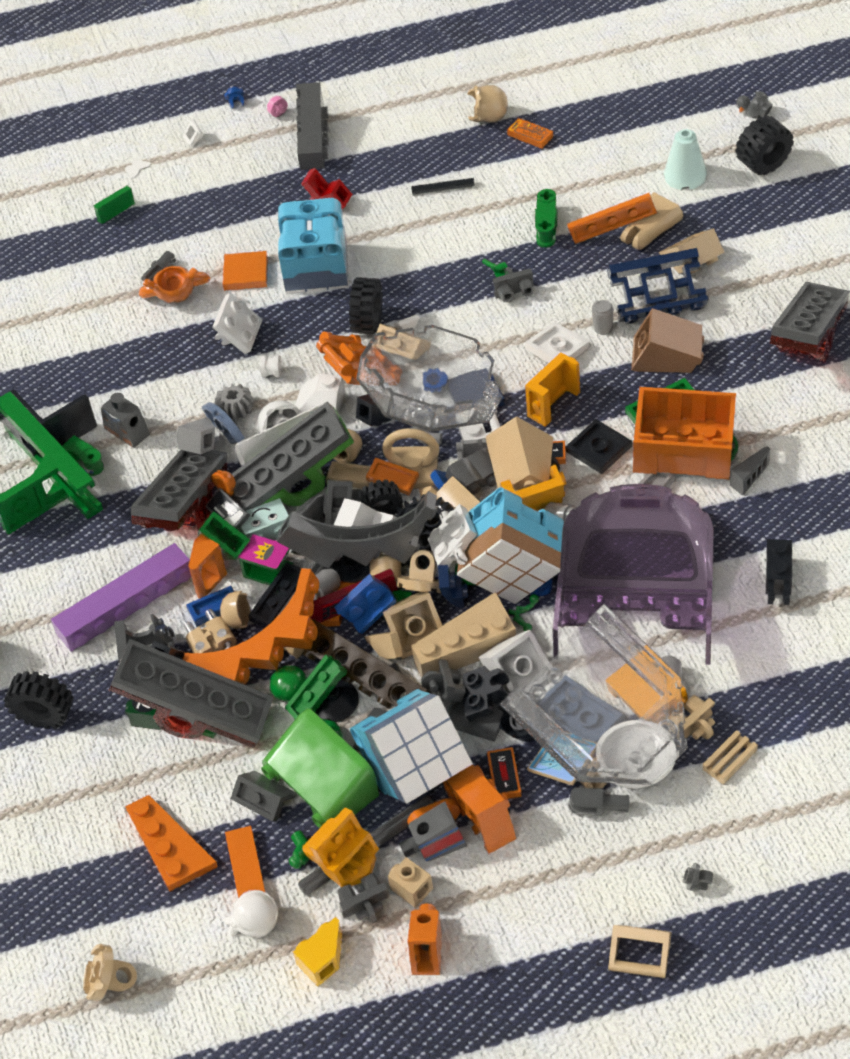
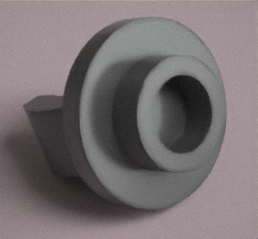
M694 863L692 867L686 868L683 883L687 884V890L693 891L695 887L700 890H707L708 884H712L713 872L700 870V864Z

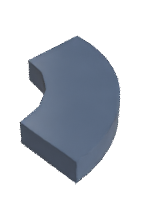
M211 402L201 406L206 417L210 418L213 425L225 435L230 444L238 443L245 439L233 420L219 406Z

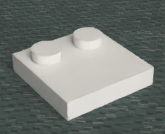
M553 322L525 342V350L548 363L560 352L575 359L589 349L588 340L556 322Z

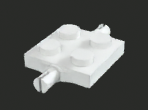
M459 504L454 510L450 512L442 511V514H439L442 524L435 528L428 538L437 565L448 564L449 567L456 559L458 564L464 565L465 561H468L465 550L478 535L467 508Z

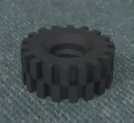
M355 277L353 280L354 284L351 287L352 291L350 292L351 299L349 300L350 329L352 333L375 335L381 323L380 317L382 316L383 292H381V281L379 278Z
M24 671L23 674L18 673L13 677L4 698V706L9 708L8 712L10 714H15L16 719H23L27 725L32 723L34 727L39 728L43 726L44 729H50L51 726L55 729L58 726H62L66 721L74 696H72L70 689L66 690L67 686L64 683H58V679H50L47 674L41 676L35 671L32 674L29 671Z

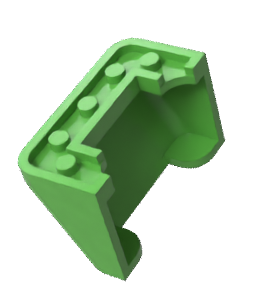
M309 708L297 716L262 760L263 767L261 770L269 780L279 781L283 779L311 806L313 812L311 818L318 828H321L328 819L335 818L345 807L356 815L379 796L375 773L370 764Z

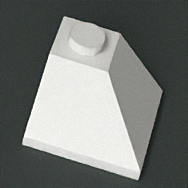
M320 373L301 387L295 406L303 413L317 405L322 406L328 402L340 414L346 395L343 378L340 375Z
M531 630L502 641L479 656L483 666L490 671L499 668L508 675L510 681L503 685V687L511 695L529 693L555 674Z

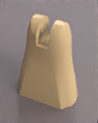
M653 192L650 195L657 213L628 224L621 234V241L626 244L632 242L633 248L642 250L656 237L683 219V212L678 204Z

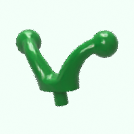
M536 594L530 596V604L527 606H516L515 610L509 609L508 614L514 615L513 621L521 625L524 632L527 630L532 631V625L526 623L520 617V614L528 612L539 602V597Z

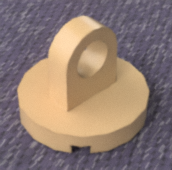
M426 549L415 552L410 561L409 576H397L396 586L418 592H428L431 589L437 588V593H441L439 579H435L437 562L433 553ZM421 555L427 556L430 560V565L427 569H422L418 565V558Z
M97 944L92 949L91 955L95 956L93 961H88V964H86L83 990L87 994V1000L101 1001L107 990L124 992L136 983L137 972L135 968L128 962L114 960L113 949L110 945ZM117 970H122L127 974V983H121L117 980Z

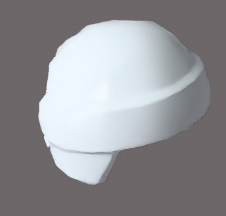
M249 890L243 893L236 900L232 915L224 918L225 924L229 926L228 935L236 936L238 931L254 938L267 935L276 925L279 913L275 899L266 892Z

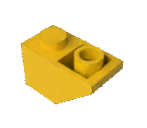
M334 917L330 922L323 923L314 935L308 940L301 941L293 951L296 965L317 987L339 970L342 929L337 917Z

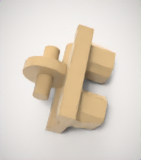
M693 695L685 703L684 708L690 713L687 718L679 710L669 716L668 725L675 731L674 739L679 744L691 734L696 740L700 736L710 739L714 735L712 726L715 724V721L711 718L713 714L711 708L715 705V702L710 698L704 702L696 695Z

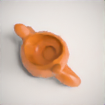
M182 266L165 267L155 274L153 281L150 279L144 280V286L140 288L139 296L143 299L157 296L170 304L172 302H182L191 295L195 286L208 283L210 276L205 272H198L195 268L188 270Z

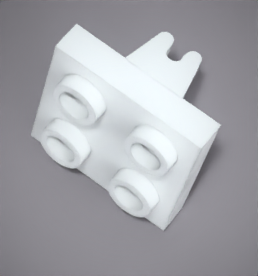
M232 293L225 295L212 327L218 332L215 339H223L222 345L232 343L244 354H247L252 349L263 319Z

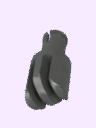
M575 787L571 790L568 807L572 813L601 816L604 810L628 812L630 798L629 795L605 794L602 788Z

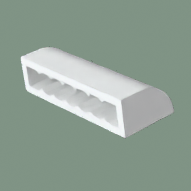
M317 405L235 444L240 465L243 466L321 405Z

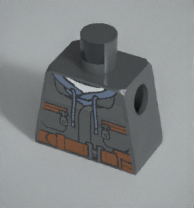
M122 393L112 394L110 399L102 405L101 413L104 429L131 447L135 448L150 435L141 410L138 406L124 398Z

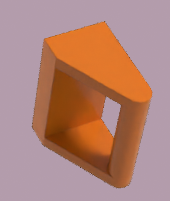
M202 534L194 540L189 561V570L199 599L207 596L227 575L220 545Z

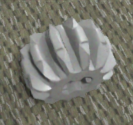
M232 383L230 387L223 386V390L217 391L216 398H214V404L219 406L235 421L240 417L245 419L246 414H251L254 404L250 390L244 388L242 384L234 386Z

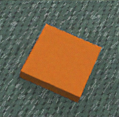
M267 251L224 254V291L267 287Z

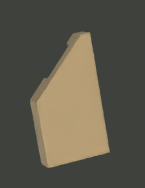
M397 631L365 636L366 641L380 657L393 659L403 656Z

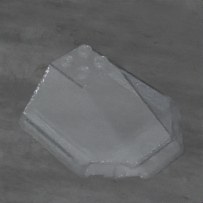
M603 604L586 621L581 630L522 689L518 686L499 704L577 782L652 785L687 749V738L684 737V702H682L681 698L682 678L606 604Z

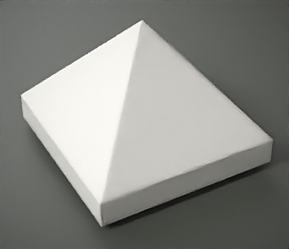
M192 119L183 136L189 146L193 148L204 135L197 122Z
M416 314L393 324V327L412 334L419 316Z

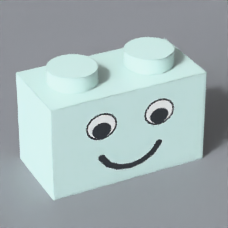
M279 498L247 510L251 516L241 526L239 531L249 539L252 534L271 540L278 539V531L289 516L281 499Z

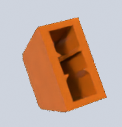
M425 903L419 907V910L411 911L407 942L412 975H440L442 944L440 913L434 905ZM421 944H429V950H423Z

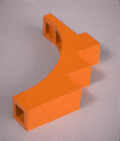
M301 568L297 588L291 600L275 620L261 632L228 649L209 653H185L183 660L244 685L250 677L249 668L277 670L279 662L283 659V647L311 649L313 641L317 638L318 629L310 617L314 611V596L319 590V579L311 569Z

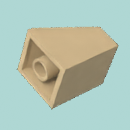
M519 417L513 418L486 435V443L498 488H500V482L509 479L515 491L549 480L553 437Z

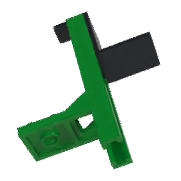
M15 389L1 396L0 421L3 423L5 431L38 465L30 477L0 494V522L3 530L9 535L67 498L87 520L102 511V504L87 489L88 486L91 488L95 486L94 480L62 447L72 436L80 438L97 427L88 396L86 394L80 396L44 419L33 410ZM50 478L53 485L46 494L42 482Z

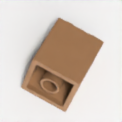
M652 308L633 338L631 370L635 372L692 373L696 365L701 364L704 357V352H702L704 335H702L703 325Z

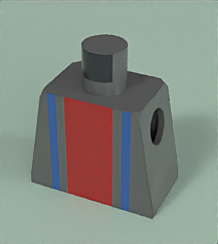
M446 802L439 804L410 822L408 826L413 836L399 843L405 857L421 851L426 861H432L467 846Z

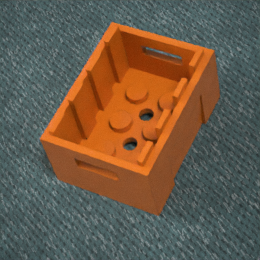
M640 387L633 441V473L657 474V472H668L673 474L705 476V478L730 479L736 393Z

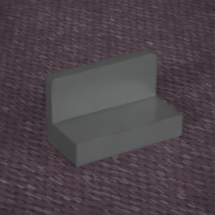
M251 771L238 775L230 799L274 822L279 819L284 802L295 798L296 792L274 780H269L257 771Z

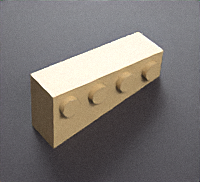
M497 593L491 594L412 645L414 664L421 678L428 671L438 672L440 659L447 660L449 668L457 670L480 661L479 656L502 641L516 636V629Z

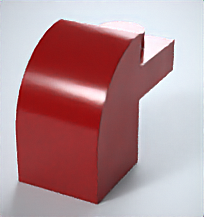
M316 168L309 170L301 183L311 195L309 200L335 198L340 201L342 209L345 208L353 195L340 179L327 183Z

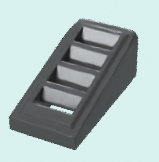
M768 446L762 448L731 469L730 486L739 494H745L769 465L770 448Z

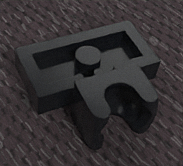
M485 666L462 674L463 685L466 689L464 695L465 717L470 722L492 714V702L498 704L511 696L503 687V685L509 683L510 678L499 668L490 671Z

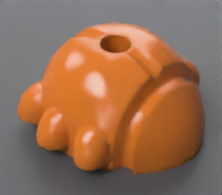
M221 470L213 473L211 479L218 489L222 488L228 495L232 496L236 485L233 475L230 472Z

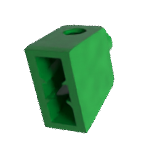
M214 511L198 530V536L202 534L220 545L223 560H235L250 541L249 538Z

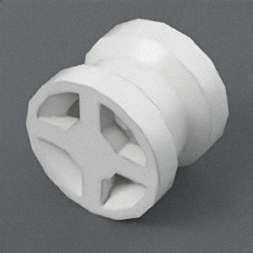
M261 355L260 373L262 378L269 375L281 377L282 361L280 355H274L273 357Z

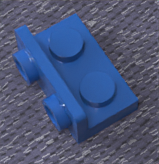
M369 574L334 608L339 615L352 622L359 633L363 634L383 615L384 611L396 603V599L386 584Z

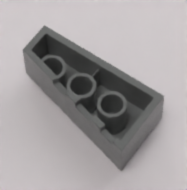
M320 82L296 84L298 97L296 98L298 114L297 155L300 170L325 168V159H328V148L325 146L329 145L328 134L325 133L329 132L328 120L325 119L329 118L328 106H324L321 84Z

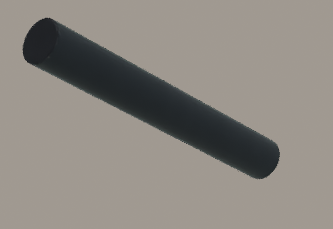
M474 178L416 185L411 186L413 195L475 186Z

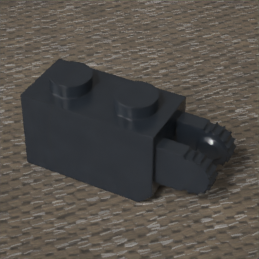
M767 539L765 594H768L767 604L773 605L775 595H782L784 605H789L792 589V540Z

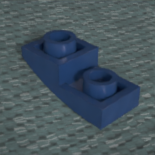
M448 564L438 565L439 589L442 595L456 607L465 608L464 599L469 598L467 583L463 584L461 577L454 573L450 574Z

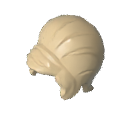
M476 85L468 91L467 95L473 96L476 99L474 117H468L470 121L495 123L505 116L508 109V99L501 88L495 85L480 87Z

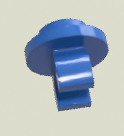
M239 87L229 88L224 96L226 100H229L230 108H234L233 102L235 100H239L241 106H244V90Z

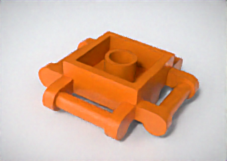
M322 332L320 334L316 348L325 354L323 358L348 384L381 387L382 384H386L389 387H396L398 385L399 377L402 373L401 369L397 365H393L380 352L379 347L373 346V343L363 346L359 335L341 336L333 335L331 332Z

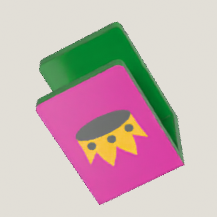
M252 534L249 543L238 557L243 577L270 585L286 562L294 565L293 562L284 560L290 548L277 541Z

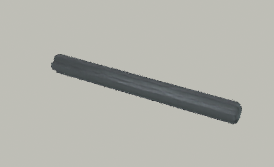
M428 795L424 796L372 831L370 834L378 847L407 828V820L410 814L419 808L434 803ZM319 867L300 880L298 886L304 895H309L331 880V878Z

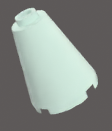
M683 129L675 134L664 170L666 183L675 189L682 190V187H689V190L695 189L705 182L707 170L696 133L689 129Z

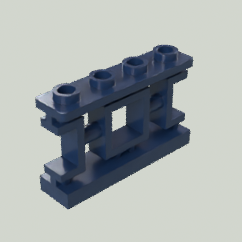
M697 248L609 265L607 275L611 281L610 285L611 287L622 285L626 304L617 305L616 307L618 321H625V324L635 323L639 318L647 317L652 308L671 315L679 314L682 310L689 308L691 311L703 309L704 305L709 301L708 295H706V288L694 290L690 271L699 270L700 268ZM684 265L682 268L684 278L674 280L670 267ZM640 274V286L630 288L627 276ZM666 276L670 295L650 299L646 280ZM687 287L688 296L691 299L676 301L678 298L676 288ZM643 295L646 308L632 310L634 307L632 297Z

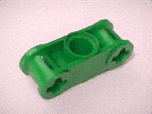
M543 189L538 192L535 208L536 242L538 246L547 248L555 244L558 222L556 192L551 189Z

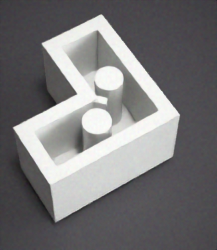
M344 498L334 525L351 527L369 526L384 523L397 517L378 512L361 502Z

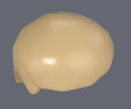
M241 590L225 596L220 606L223 621L234 629L246 628L249 622L248 615L251 612L249 602L246 599L247 594L242 593Z

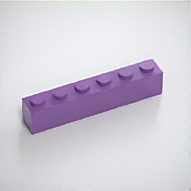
M173 543L51 618L57 636L71 652L83 646L89 640L112 627L115 621L125 620L128 616L146 607L150 602L165 595L174 587L186 582L191 577L189 570L190 559Z

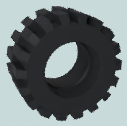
M768 115L763 118L759 117L756 121L753 120L748 127L746 126L743 133L740 134L739 140L736 143V157L755 174L767 175L769 172L775 171L776 168L786 161L792 151L791 147L794 144V137L791 134L792 132L774 117H769Z

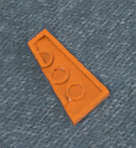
M150 795L125 806L169 892L218 867L217 862Z

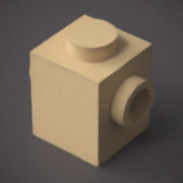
M407 857L400 864H395L389 872L390 889L415 908L433 890L431 875Z

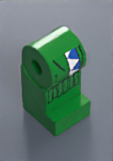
M72 436L62 446L90 476L99 475L104 470L100 452L80 438Z

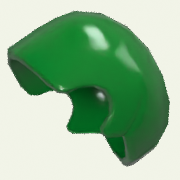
M282 666L270 678V691L276 699L288 703L308 676L298 666Z

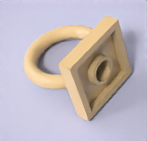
M410 428L400 429L389 434L382 446L383 454L390 463L419 473V478L413 489L434 486L435 484L430 474L438 468L439 445L435 438L425 431ZM404 438L418 439L428 445L392 447L396 441Z

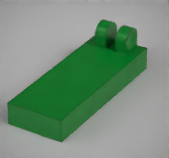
M325 654L284 708L294 719L307 708L316 712L341 678L347 674V670L341 666L338 660Z

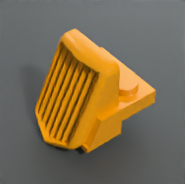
M345 807L335 818L328 819L306 842L302 850L308 858L322 868L329 878L340 887H344L350 884L351 886L360 884L363 877L373 872L376 862L375 854L379 851V848L370 832L362 829L353 811Z

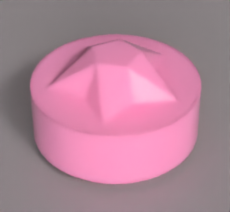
M274 96L268 102L267 111L272 116L279 117L285 113L288 106L287 101L281 96Z

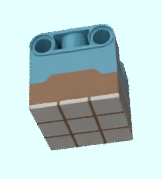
M502 487L496 489L468 512L478 535L466 548L465 555L468 561H465L464 565L458 564L457 576L492 593L496 592L498 596L516 604L560 572L562 528L564 524L562 518L545 509L536 511L522 504L520 496Z

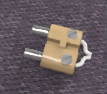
M208 609L205 612L209 619L205 623V628L201 629L199 626L195 629L191 622H187L189 627L186 623L184 624V628L188 633L185 639L193 653L216 652L233 647L237 642L229 626L223 621L222 617L216 616L213 609Z

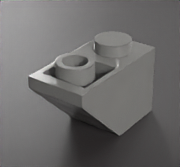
M205 417L178 426V449L197 454L214 450L215 426L210 418Z

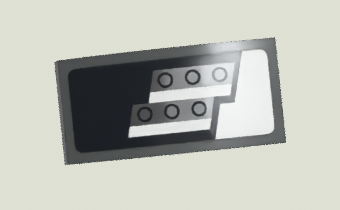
M219 488L205 505L211 513L214 511L237 530L251 516L222 488Z

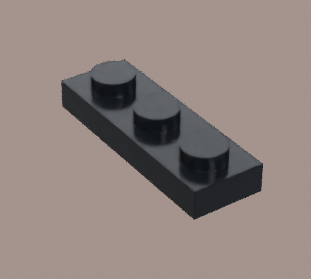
M288 562L285 563L249 613L250 622L266 628L275 620L297 588L301 567Z

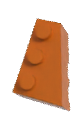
M472 764L443 782L447 795L454 799L460 807L461 815H467L474 823V826L471 827L474 834L481 833L485 844L484 848L488 854L517 839L508 812L510 807L508 798L504 793L499 794L494 782L491 779L487 780L482 769L478 765L474 766Z

